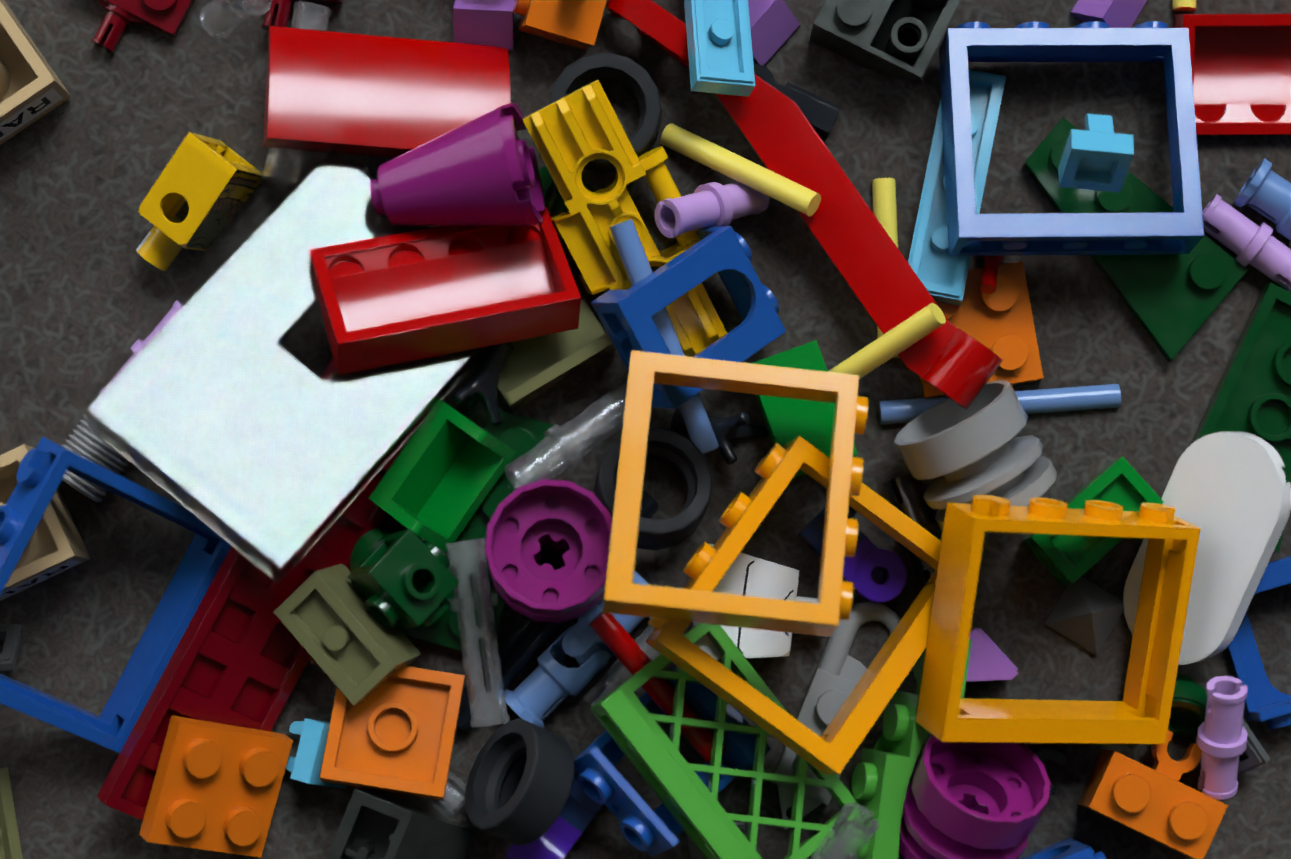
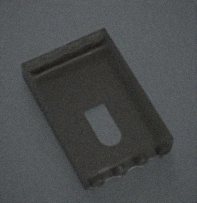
M334 149L86 408L89 429L278 584L281 583L417 430L438 399L443 400L488 348L486 346L338 375L336 368L323 381L278 344L279 340L318 300L309 250L431 228L428 225H392L386 214L379 216L375 211L370 194V180L375 179L372 172L356 159L346 160Z

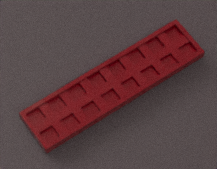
M331 359L101 787L97 798L104 805L143 821L171 715L271 732L308 662L307 657L309 655L276 616L274 611L315 571L338 564H344L350 570V556L355 544L369 530L379 528L387 512L368 498L429 411L358 371L338 375L335 361Z

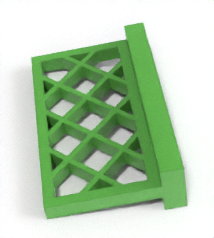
M697 623L683 634L684 637L693 643L706 634L720 651V663L729 670L732 667L741 679L786 711L720 625ZM658 654L614 691L605 695L589 708L705 859H762L756 851L758 825L790 828L788 855L783 859H807L864 811L836 774H823L799 755H797L795 776L763 772L767 737L773 736L758 725L754 727L725 723L727 702L717 696L715 721L683 718L686 682L701 683L678 666L676 672L661 670L671 662L662 654ZM650 678L674 680L675 690L672 716L649 713L634 694V691ZM658 723L671 724L669 738ZM681 726L714 730L710 766L688 763L679 752ZM724 731L756 735L753 771L721 767ZM807 765L818 779L806 778ZM696 772L709 774L708 788ZM720 775L752 779L748 815L727 813L717 801ZM762 781L794 784L791 820L759 817ZM805 786L826 788L842 809L825 824L802 822ZM734 822L747 823L746 837ZM801 830L815 831L800 844Z

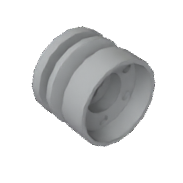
M1005 380L987 382L967 410L947 398L913 419L895 437L894 444L912 477L917 480L938 477L926 489L923 498L932 509H938L935 520L942 532L947 503L971 504L973 495H991L1011 501L1010 506H1028L1030 498L1040 497L1056 481L1057 471L1051 460L1040 456L1043 450L1040 439L1033 435L1015 437L1026 425L1028 416L1010 382Z

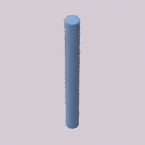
M629 219L609 228L631 286H634L653 272L632 219ZM665 307L651 317L672 355L685 356ZM697 393L678 408L691 441L703 454L719 447L700 394Z
M1119 384L1014 391L1026 414L1120 408L1121 406ZM948 397L879 401L880 425L909 423Z

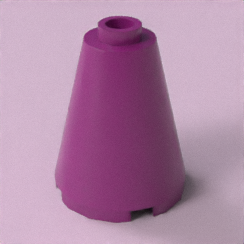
M516 103L502 105L379 165L378 178L370 180V194L376 213L379 216L386 214L392 225L533 226L543 224L544 219L539 212L545 210V202L534 146L528 147L524 139H519L517 132L527 129L522 120L524 115L520 107Z

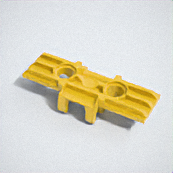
M598 79L522 118L568 208L565 212L561 210L551 215V219L557 235L563 237L581 272L579 279L588 294L594 295L607 289L628 290L632 287L609 228L613 225L629 219L633 220L650 267H662L701 241L696 233L698 230H694L675 237L678 243L663 251L658 250L626 185L644 176L657 202L668 198L681 197L664 163L668 155L664 147L660 146L637 156ZM594 159H606L616 167V178L608 187L592 192L582 182L583 168ZM702 282L666 306L683 353L687 357L696 356L727 334Z

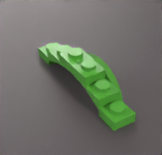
M969 639L960 698H964L972 639ZM926 648L913 666L914 677L918 681L916 693L895 692L892 703L888 705L884 713L882 735L874 749L863 748L861 762L854 768L851 782L852 794L864 811L853 819L852 824L845 831L843 839L845 859H899L900 826L907 787L917 757L929 731L916 722Z

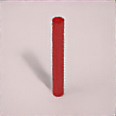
M601 612L589 623L590 627L631 675L651 661L612 613ZM650 678L641 687L665 715L672 716L674 686L669 680ZM684 699L682 717L702 720ZM681 726L680 733L706 764L710 765L713 732L710 729ZM724 745L722 747V754L726 751Z

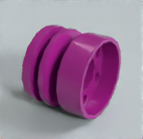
M542 479L520 486L500 502L487 526L485 554L495 590L511 610L535 622L562 623L585 615L603 599L605 593L612 528L610 512L592 492L571 481ZM549 544L554 551H559L563 548L566 550L562 555L563 567L561 569L554 570L553 566L549 563L542 564L541 566L537 564L542 559V546Z
M933 735L926 743L915 768L913 782L907 787L901 817L899 852L905 859H1020L1021 854L1026 849L1028 836L1036 828L1049 800L1051 783L1044 764L1024 743L942 742Z

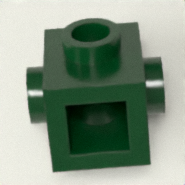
M410 529L387 534L347 577L367 598L365 606L369 613L384 626L389 628L394 626L396 629L420 625L426 628L434 623L448 609L450 602L446 597L459 584V581L447 569L450 564L442 551L430 542L421 541Z

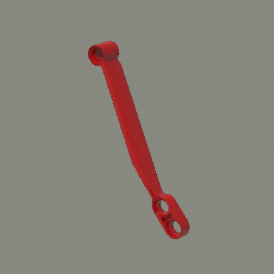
M609 0L605 7L618 18L621 16L639 29L638 32L689 67L687 32L684 22L652 0ZM756 74L755 88L749 97L716 94L769 170L821 195L820 205L812 216H808L800 211L798 213L883 334L930 303L937 305L793 100ZM945 316L946 323L899 353L898 356L908 369L967 410L1003 360L975 338L951 324Z

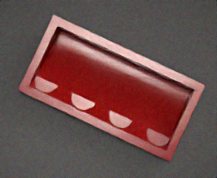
M1174 14V28L1189 29L1196 134H1291V14Z
M277 26L269 27L263 147L396 158L502 105L510 104V68L507 48Z
M545 207L544 211L539 212L544 219L543 224L533 226H438L309 250L318 299L338 375L578 329L581 296L548 208Z

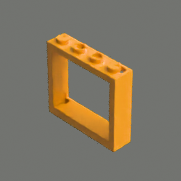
M631 350L602 612L831 637L839 625V619L849 620L852 607L853 582L842 581L844 557H854L858 536V520L847 517L849 495L859 496L863 475V458L853 457L854 434H864L868 413V397L858 396L859 375ZM653 383L835 403L818 604L632 583Z
M801 436L786 443L784 447L776 442L754 470L762 478L751 494L746 496L742 492L738 493L720 517L719 522L726 529L712 547L707 542H704L685 566L683 572L691 578L683 589L712 592L799 469L826 489L828 488L830 458ZM861 483L859 496L849 495V506L934 568L935 571L821 737L684 637L682 634L690 622L650 618L648 624L655 629L645 641V643L825 775L841 773L925 650L942 542L864 483Z
M973 495L971 504L947 503L916 722L942 742L1165 744L1201 528L1174 516V507L1158 503H1141L1139 512L1123 511V506L1100 500L1085 501L1084 509L1067 508L1068 504L1065 502L1041 497L1030 498L1028 506H1010L1011 501L991 495ZM985 531L1148 538L1122 701L960 698Z

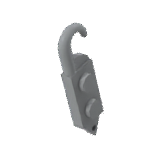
M872 601L856 603L851 607L849 620L839 619L838 627L828 639L796 718L820 737L867 670L860 661L849 656L859 628L866 622L878 621L884 624L891 634L900 622L897 613L884 604ZM787 746L784 747L774 774L795 776L797 754ZM807 765L806 778L818 779ZM774 782L777 784L781 818L783 820H791V818L786 816V810L792 807L794 784ZM805 786L802 818L821 803L829 805L832 796L826 788Z

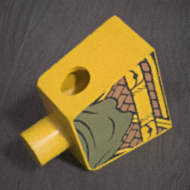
M189 132L139 206L138 213L154 226L137 247V253L156 268L166 271L182 248L206 251L266 176L222 141ZM187 200L189 212L187 217L181 221L175 215Z

